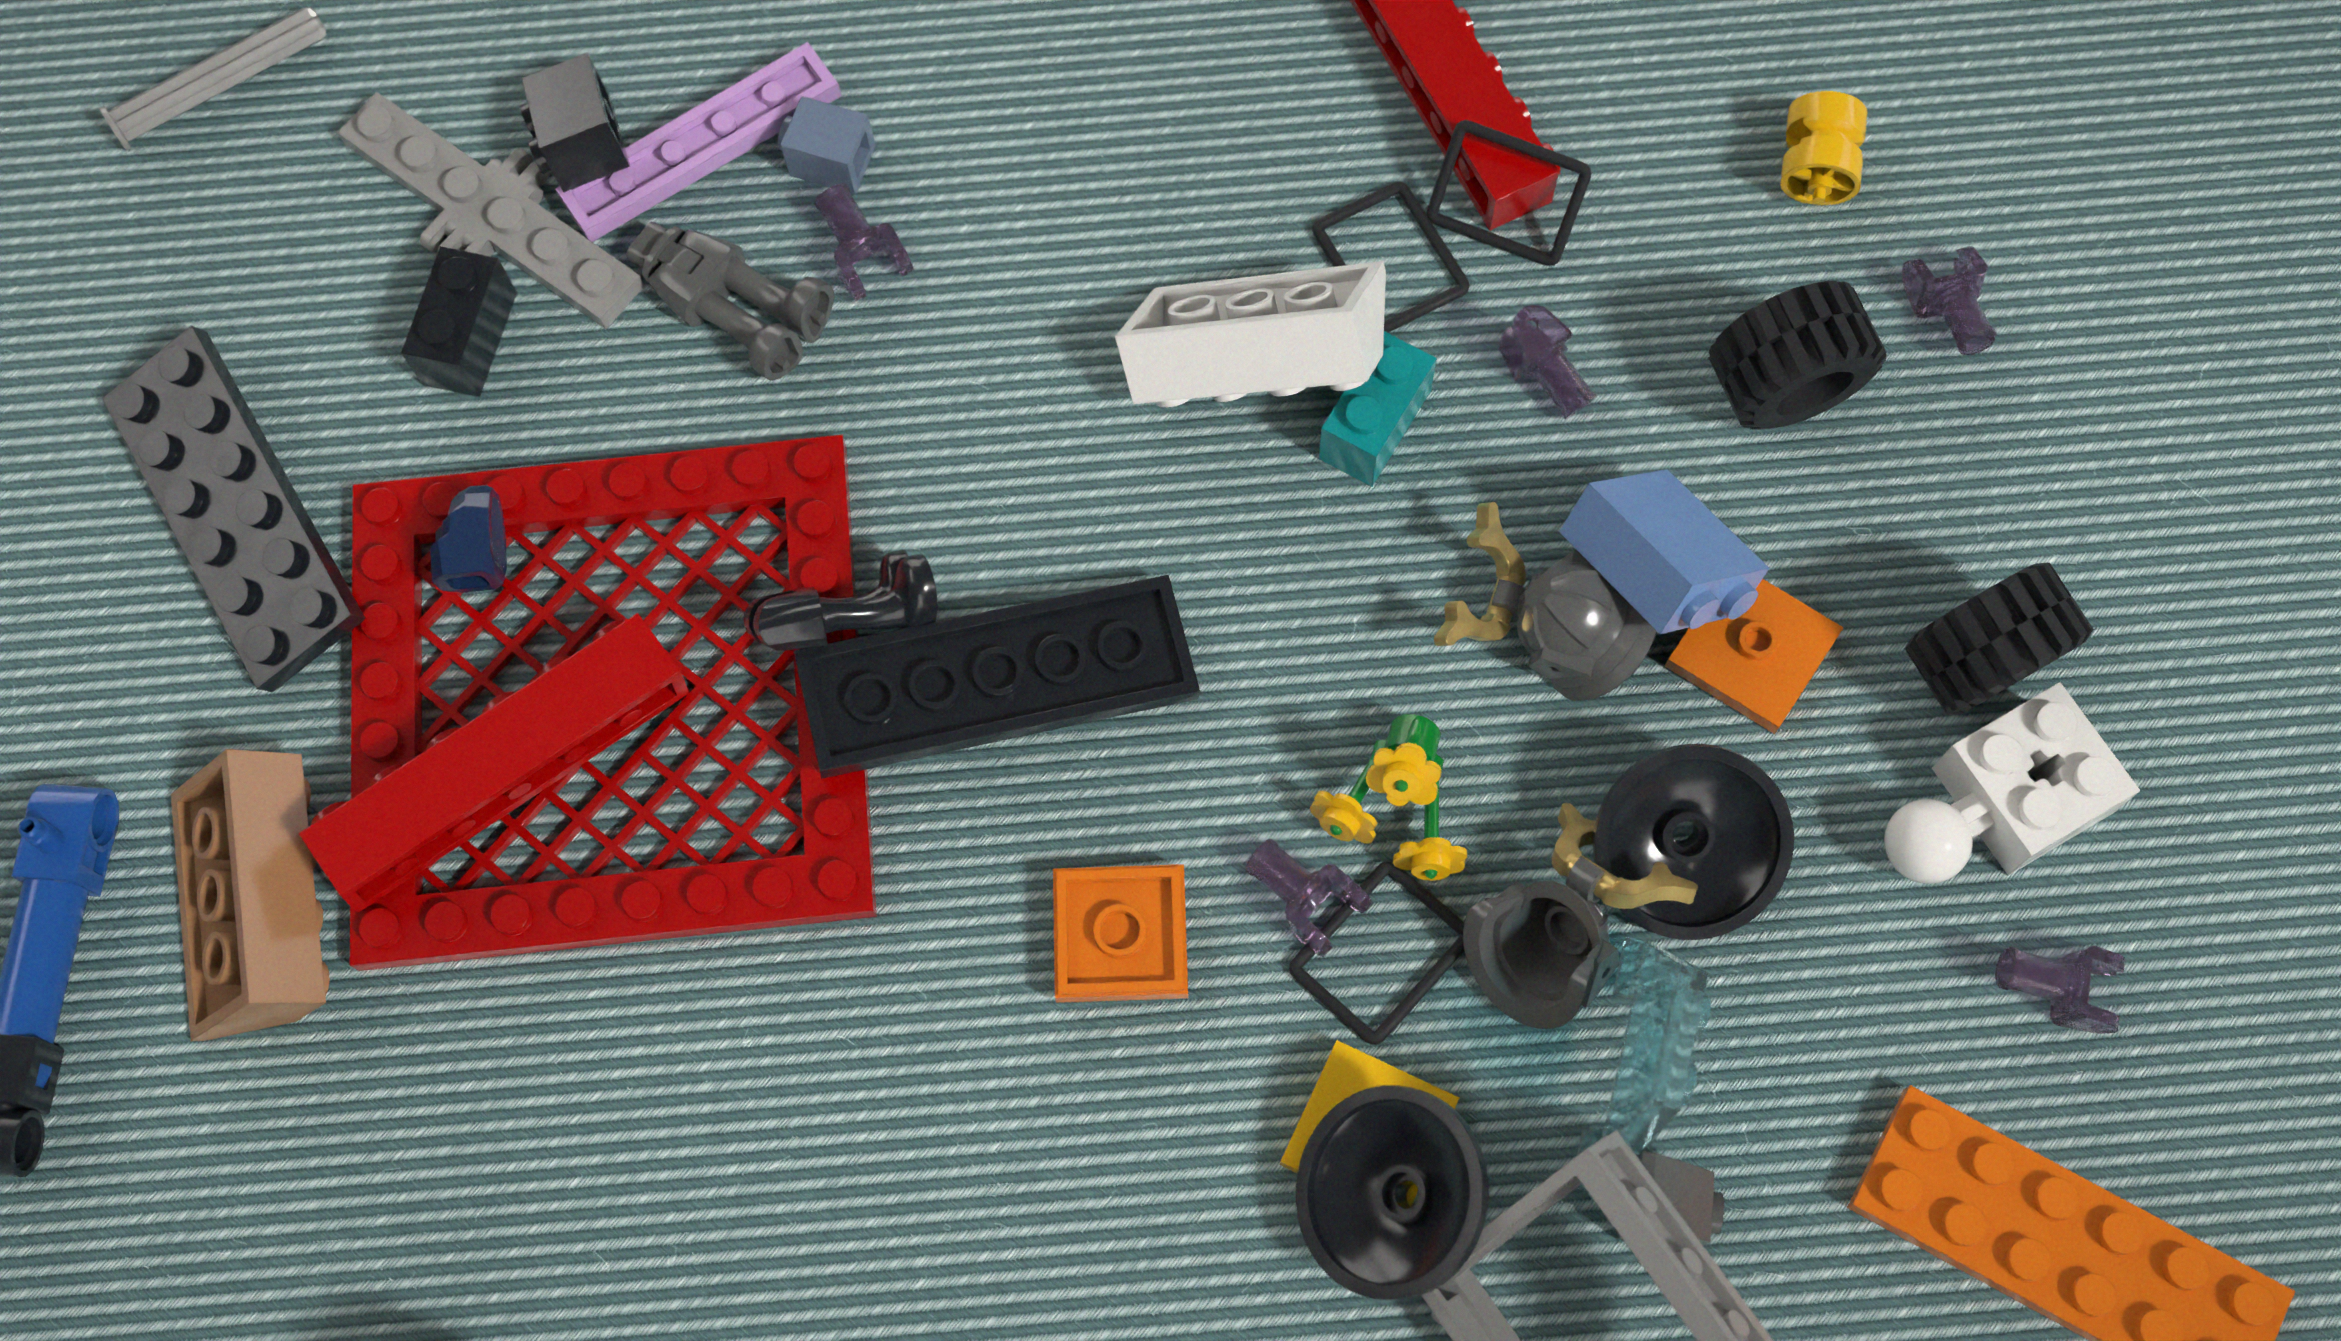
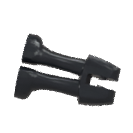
M905 550L889 552L882 557L879 568V584L873 590L851 597L828 598L819 597L818 591L814 587H806L759 597L748 605L744 613V626L753 640L779 651L828 646L827 633L839 630L907 628L932 623L936 620L938 610L933 573L929 562L923 554L908 556Z

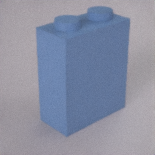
M1668 469L1589 483L1559 531L1659 634L1688 627L1696 629L1705 623L1725 618L1732 620L1740 617L1755 603L1758 597L1756 588L1770 569Z

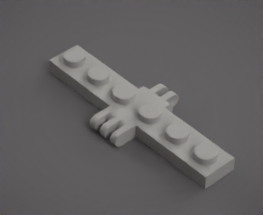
M378 92L337 132L345 146L440 212V215L424 230L420 237V244L430 252L437 251L438 254L440 246L491 256L494 252H497L604 329H607L645 287L639 274L539 205L543 198V190L540 187L546 182L550 172L542 174L536 162L533 161L532 155L524 149L518 148L514 150L504 162L496 158L492 159L484 167Z

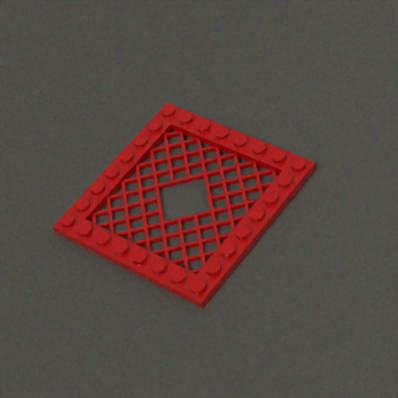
M843 435L353 484L352 594L366 619L352 629L351 799L369 788L371 780L382 770L397 764L404 765L426 751L428 743L436 735L445 731L453 721L460 727L469 723L470 721L462 716L461 713L484 688L495 697L505 693L492 680L515 656L537 673L527 684L538 678V673L545 665L537 661L523 647L545 624H548L567 640L547 663L560 656H572L608 617L613 621L627 620L616 608L638 585L660 602L644 619V622L651 631L669 611L673 612L692 628L670 653L666 652L680 669L683 678L691 683L694 688L611 779L587 761L541 791L516 819L512 818L509 814L502 817L500 820L508 828L484 854L469 841L460 845L476 862L452 888L429 870L436 863L434 862L361 912L357 913L350 906L351 967L357 971L877 917L867 769L821 779L794 650H785L769 669L763 672L742 655L755 641L747 631L731 646L710 629L732 604L745 613L749 603L742 599L740 595L761 572L783 589L782 592L814 587L818 591L819 597L840 598L856 596L847 447ZM487 485L492 487L500 498L506 533V548L515 541L534 558L512 581L505 577L504 584L501 585L504 590L480 614L460 597L463 593L442 591L432 582V573L429 572L431 569L430 551L422 558V544L435 543L437 541V534L442 528V522L448 516L451 500L459 492L469 486ZM785 507L786 522L769 509ZM744 511L727 531L707 516ZM758 516L781 532L759 556L737 539ZM682 518L665 537L645 522ZM697 522L719 538L698 562L675 546ZM621 524L604 543L585 529V527ZM637 528L655 542L657 546L636 568H633L614 551ZM560 530L542 550L523 535L526 533ZM574 535H577L596 552L572 575L552 558ZM786 545L788 546L789 580L769 565ZM729 547L751 563L730 588L707 571ZM667 554H670L689 569V572L666 594L648 580L646 576ZM607 559L628 577L604 601L584 583ZM546 566L566 583L542 607L523 592L522 589ZM422 579L442 595L423 616ZM699 579L721 595V598L700 620L678 604L679 600ZM577 591L598 609L574 633L553 615ZM516 598L531 610L535 616L511 639L491 622ZM454 604L471 618L473 622L449 646L429 628ZM858 629L827 633V642L833 643L858 638ZM485 630L505 648L480 672L460 654ZM422 636L442 652V655L423 674ZM702 636L725 654L703 679L680 662ZM793 660L796 697L775 681ZM454 662L474 680L449 705L429 687ZM734 663L757 680L736 705H733L712 688ZM767 689L790 706L788 711L769 732L765 731L745 714ZM422 695L443 712L423 734ZM704 695L728 713L705 739L682 721ZM796 720L798 726L799 757L778 741ZM737 722L761 740L738 766L715 748ZM674 728L697 746L675 772L671 771L651 754ZM770 748L794 767L771 793L748 775ZM708 755L727 770L730 775L708 799H705L684 780ZM643 762H646L667 781L642 806L620 787ZM582 768L603 787L578 813L560 798L557 793ZM799 780H801L803 819L781 802ZM740 782L763 800V803L741 827L717 808ZM676 789L680 790L700 807L677 834L653 815ZM614 795L635 812L636 815L611 840L589 821ZM551 802L572 821L547 847L525 828ZM773 809L798 828L775 854H772L751 836ZM709 816L733 834L711 861H708L687 843L688 839ZM647 822L669 842L649 865L644 868L622 848ZM583 829L604 846L605 849L580 875L558 855ZM520 836L541 855L515 881L494 862ZM804 841L805 854L790 856ZM743 843L762 858L727 862ZM679 850L698 865L662 869ZM615 856L633 871L630 873L598 876ZM551 863L570 878L534 882ZM486 870L506 885L470 889ZM423 877L440 892L423 894Z

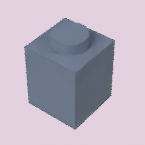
M801 96L793 117L787 116L783 120L778 135V148L783 153L791 177L856 195L876 147L868 114Z

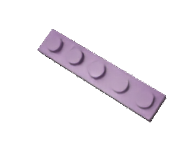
M807 42L626 147L625 150L630 167L563 192L560 186L555 189L588 240L594 242L778 134L783 120L787 116L793 117L801 96L825 103H831L841 97L838 82Z

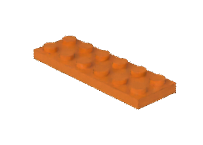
M1911 1085L1903 1089L1847 1206L1853 1212L2089 1341H2275L2295 1294V1291Z

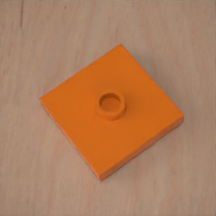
M1762 579L1756 588L1758 597L1749 610L1736 619L1725 618L1705 623L1696 629L1689 627L1669 657L1665 667L1775 734L1844 627Z
M1184 864L1053 869L1056 1003L1188 998Z

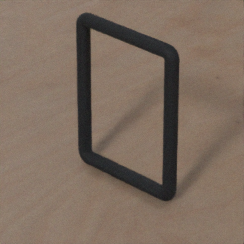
M1463 120L1454 128L1426 214L1431 223L1545 266H1553L1560 261L1591 179V168L1588 164L1481 124ZM1466 132L1579 173L1550 254L1438 213Z
M1394 182L1316 220L1312 226L1313 235L1332 266H1345V262L1324 229L1396 194L1401 196L1457 286L1384 321V331L1387 333L1464 296L1470 289V283L1410 188L1403 182Z
M1385 861L1375 868L1297 953L1289 964V971L1295 980L1365 1042L1377 1045L1390 1035L1465 951L1463 944L1465 922L1405 870L1395 867L1393 861ZM1390 874L1457 932L1460 937L1381 1025L1373 1031L1302 967L1377 885Z

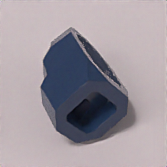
M487 485L469 486L451 500L448 516L435 531L436 542L430 547L432 582L442 591L467 593L495 590L504 584L507 570L506 533L499 495L492 487Z

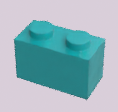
M1384 331L1383 356L1367 382L1356 388L1345 390L1322 426L1319 459L1373 487L1431 392L1437 358Z

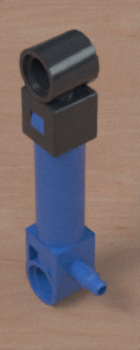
M43 783L36 787L31 794L25 819L19 824L18 830L21 834V839L11 877L22 882V887L0 973V1176L27 1177L39 1162L43 1150L45 1131L41 1114L47 1115L50 1113L65 1050L55 1046L54 1040L88 896L101 897L112 846L118 830L119 803L111 789Z

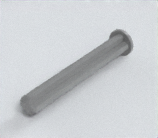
M304 7L110 110H107L105 106L99 109L123 147L128 150L131 148L129 141L324 39L327 35L325 27L311 7Z

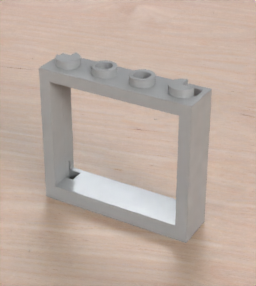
M1617 1130L1585 1149L1486 1225L1482 1230L1474 1251L1462 1268L1437 1289L1421 1295L1433 1311L1430 1314L1431 1317L1444 1327L1453 1341H1521L1470 1268L1583 1184L1697 1341H1773Z

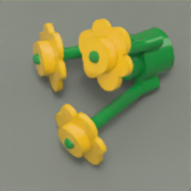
M1404 714L1396 717L1391 723L1387 739L1375 742L1371 758L1349 795L1337 793L1333 796L1326 791H1318L1314 797L1315 801L1310 806V811L1319 820L1320 826L1332 837L1348 842L1355 839L1369 844L1376 837L1374 829L1377 821L1372 815L1364 812L1360 805L1369 788L1378 793H1386L1387 800L1395 806H1404L1409 801L1425 805L1424 839L1419 843L1411 841L1401 843L1399 852L1393 856L1394 866L1402 870H1411L1412 875L1416 878L1429 881L1447 878L1450 874L1459 873L1465 868L1467 849L1461 846H1451L1449 840L1439 838V779L1444 760L1436 752L1441 732L1433 721L1423 716Z

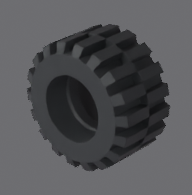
M1835 280L1799 286L1777 294L1754 306L1738 317L1716 338V342L1710 347L1708 352L1710 356L1708 358L1740 425L1744 428L1750 427L1753 430L1792 425L1835 407L1858 392L1879 372L1882 364L1886 361L1887 354L1854 287H1851L1850 283L1845 281L1837 282Z
M2050 562L2030 565L2007 577L1914 634L1904 649L1946 715H1955L1967 712L2084 644L2094 629Z

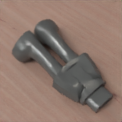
M650 222L633 241L627 251V259L642 268L644 279L650 282L651 287L683 321L691 327H697L705 320H708L726 331L749 350L750 366L770 381L782 378L798 365L803 356V346L800 338L809 343L815 342L824 330L831 314L835 297L834 289L830 284L819 278L806 276L796 283L791 290L782 287L747 265L742 247L706 233L690 229L685 232L676 226L668 230L656 222ZM733 291L779 320L785 326L781 324L769 325L727 300V297Z

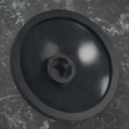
M1683 744L1664 748L1642 758L1629 767L1612 785L1598 811L1593 832L1595 864L1617 878L1631 881L1643 879L1652 872L1655 862H1663L1668 866L1673 875L1695 882L1698 885L1694 901L1691 904L1662 900L1632 909H1619L1626 917L1642 928L1661 936L1681 940H1700L1721 936L1742 927L1757 917L1771 903L1781 889L1787 877L1794 851V829L1791 813L1784 796L1775 782L1758 765L1743 755L1727 748L1708 744ZM1685 821L1693 823V832L1687 839L1676 840L1673 838V831L1679 823Z
M1396 1085L1372 1087L1359 1091L1338 1103L1323 1117L1314 1129L1299 1163L1296 1179V1209L1300 1229L1308 1249L1318 1265L1335 1282L1349 1291L1373 1299H1411L1427 1294L1450 1280L1462 1268L1474 1251L1481 1236L1488 1210L1489 1182L1486 1163L1480 1145L1471 1128L1455 1109L1430 1093L1410 1087ZM1415 1184L1419 1191L1418 1201L1413 1207H1410L1407 1201V1192Z

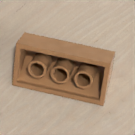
M226 749L171 793L191 1041H207L297 1022L326 1003L330 976L328 967L322 961L319 933L323 924V908L315 895L313 870L316 865V859L298 834L309 827L307 809L311 799L310 783L303 775L301 754Z

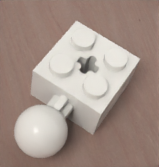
M2061 682L1953 744L1932 767V770L1955 802L1949 805L1939 800L1921 799L1901 807L1895 812L1886 827L1884 837L1885 850L1891 864L1906 878L1925 884L1940 883L1954 877L1964 868L1971 855L1972 839L1979 835L2009 876L2113 814L2141 790ZM2029 774L2034 776L2038 781L2034 782L2029 777Z

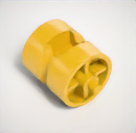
M1817 91L1802 95L1790 104L1786 126V144L1789 150L1783 157L1780 181L1781 189L1787 196L1802 203L1834 205L1846 202L1858 194L1861 187L1863 155L1859 147L1865 141L1868 115L1867 108L1862 101L1842 92Z

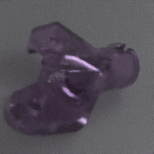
M846 183L836 184L826 189L814 200L816 208L821 211L840 244L834 251L836 273L855 302L865 298L866 291L852 265L884 249L902 277L914 271L912 262L893 227L888 223L870 226L852 197Z
M1973 246L1957 249L1959 257L1953 260L1955 274L1939 278L1933 276L1922 259L1917 258L1905 261L1902 268L1903 285L1912 310L1918 318L1942 316L1956 342L1958 351L1963 355H1973L1982 352L1994 343V336H1997L1994 327L1990 325L1978 302L1988 266Z
M1529 305L1517 313L1512 326L1502 333L1499 340V350L1513 379L1518 381L1525 375L1528 379L1535 377L1558 407L1564 420H1567L1576 413V410L1580 411L1597 397V394L1589 388L1565 355L1568 351L1566 344L1573 336L1570 329L1547 308L1540 305ZM1528 321H1533V322H1535L1536 325H1537V328H1536L1535 326H1533L1532 324H1529Z
M1272 838L1263 842L1254 851L1245 866L1247 873L1255 876L1287 903L1285 915L1291 934L1321 957H1325L1333 948L1331 946L1332 943L1308 918L1322 902L1333 893L1361 914L1372 905V901L1366 892L1337 866L1326 864L1319 871L1310 873L1282 850Z
M2089 946L2063 955L2057 960L2020 951L2015 947L2003 950L1995 970L1996 984L2000 989H2010L2049 999L2051 1004L2050 1019L2055 1025L2099 1034H2111L2119 1031V1015L2090 1005L2088 1001L2091 974L2116 976V972L2124 973L2125 957L2097 946Z

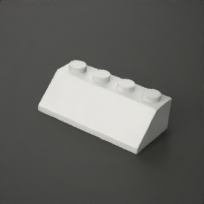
M1379 261L1154 288L1115 336L1133 404L1156 402L1157 406L1168 408L1181 405L1193 398L1213 397V400L1217 402H1229L1239 399L1247 393L1270 391L1274 396H1289L1304 390L1306 387L1329 385L1332 390L1344 391L1362 385L1368 381L1383 356L1386 283L1384 262Z

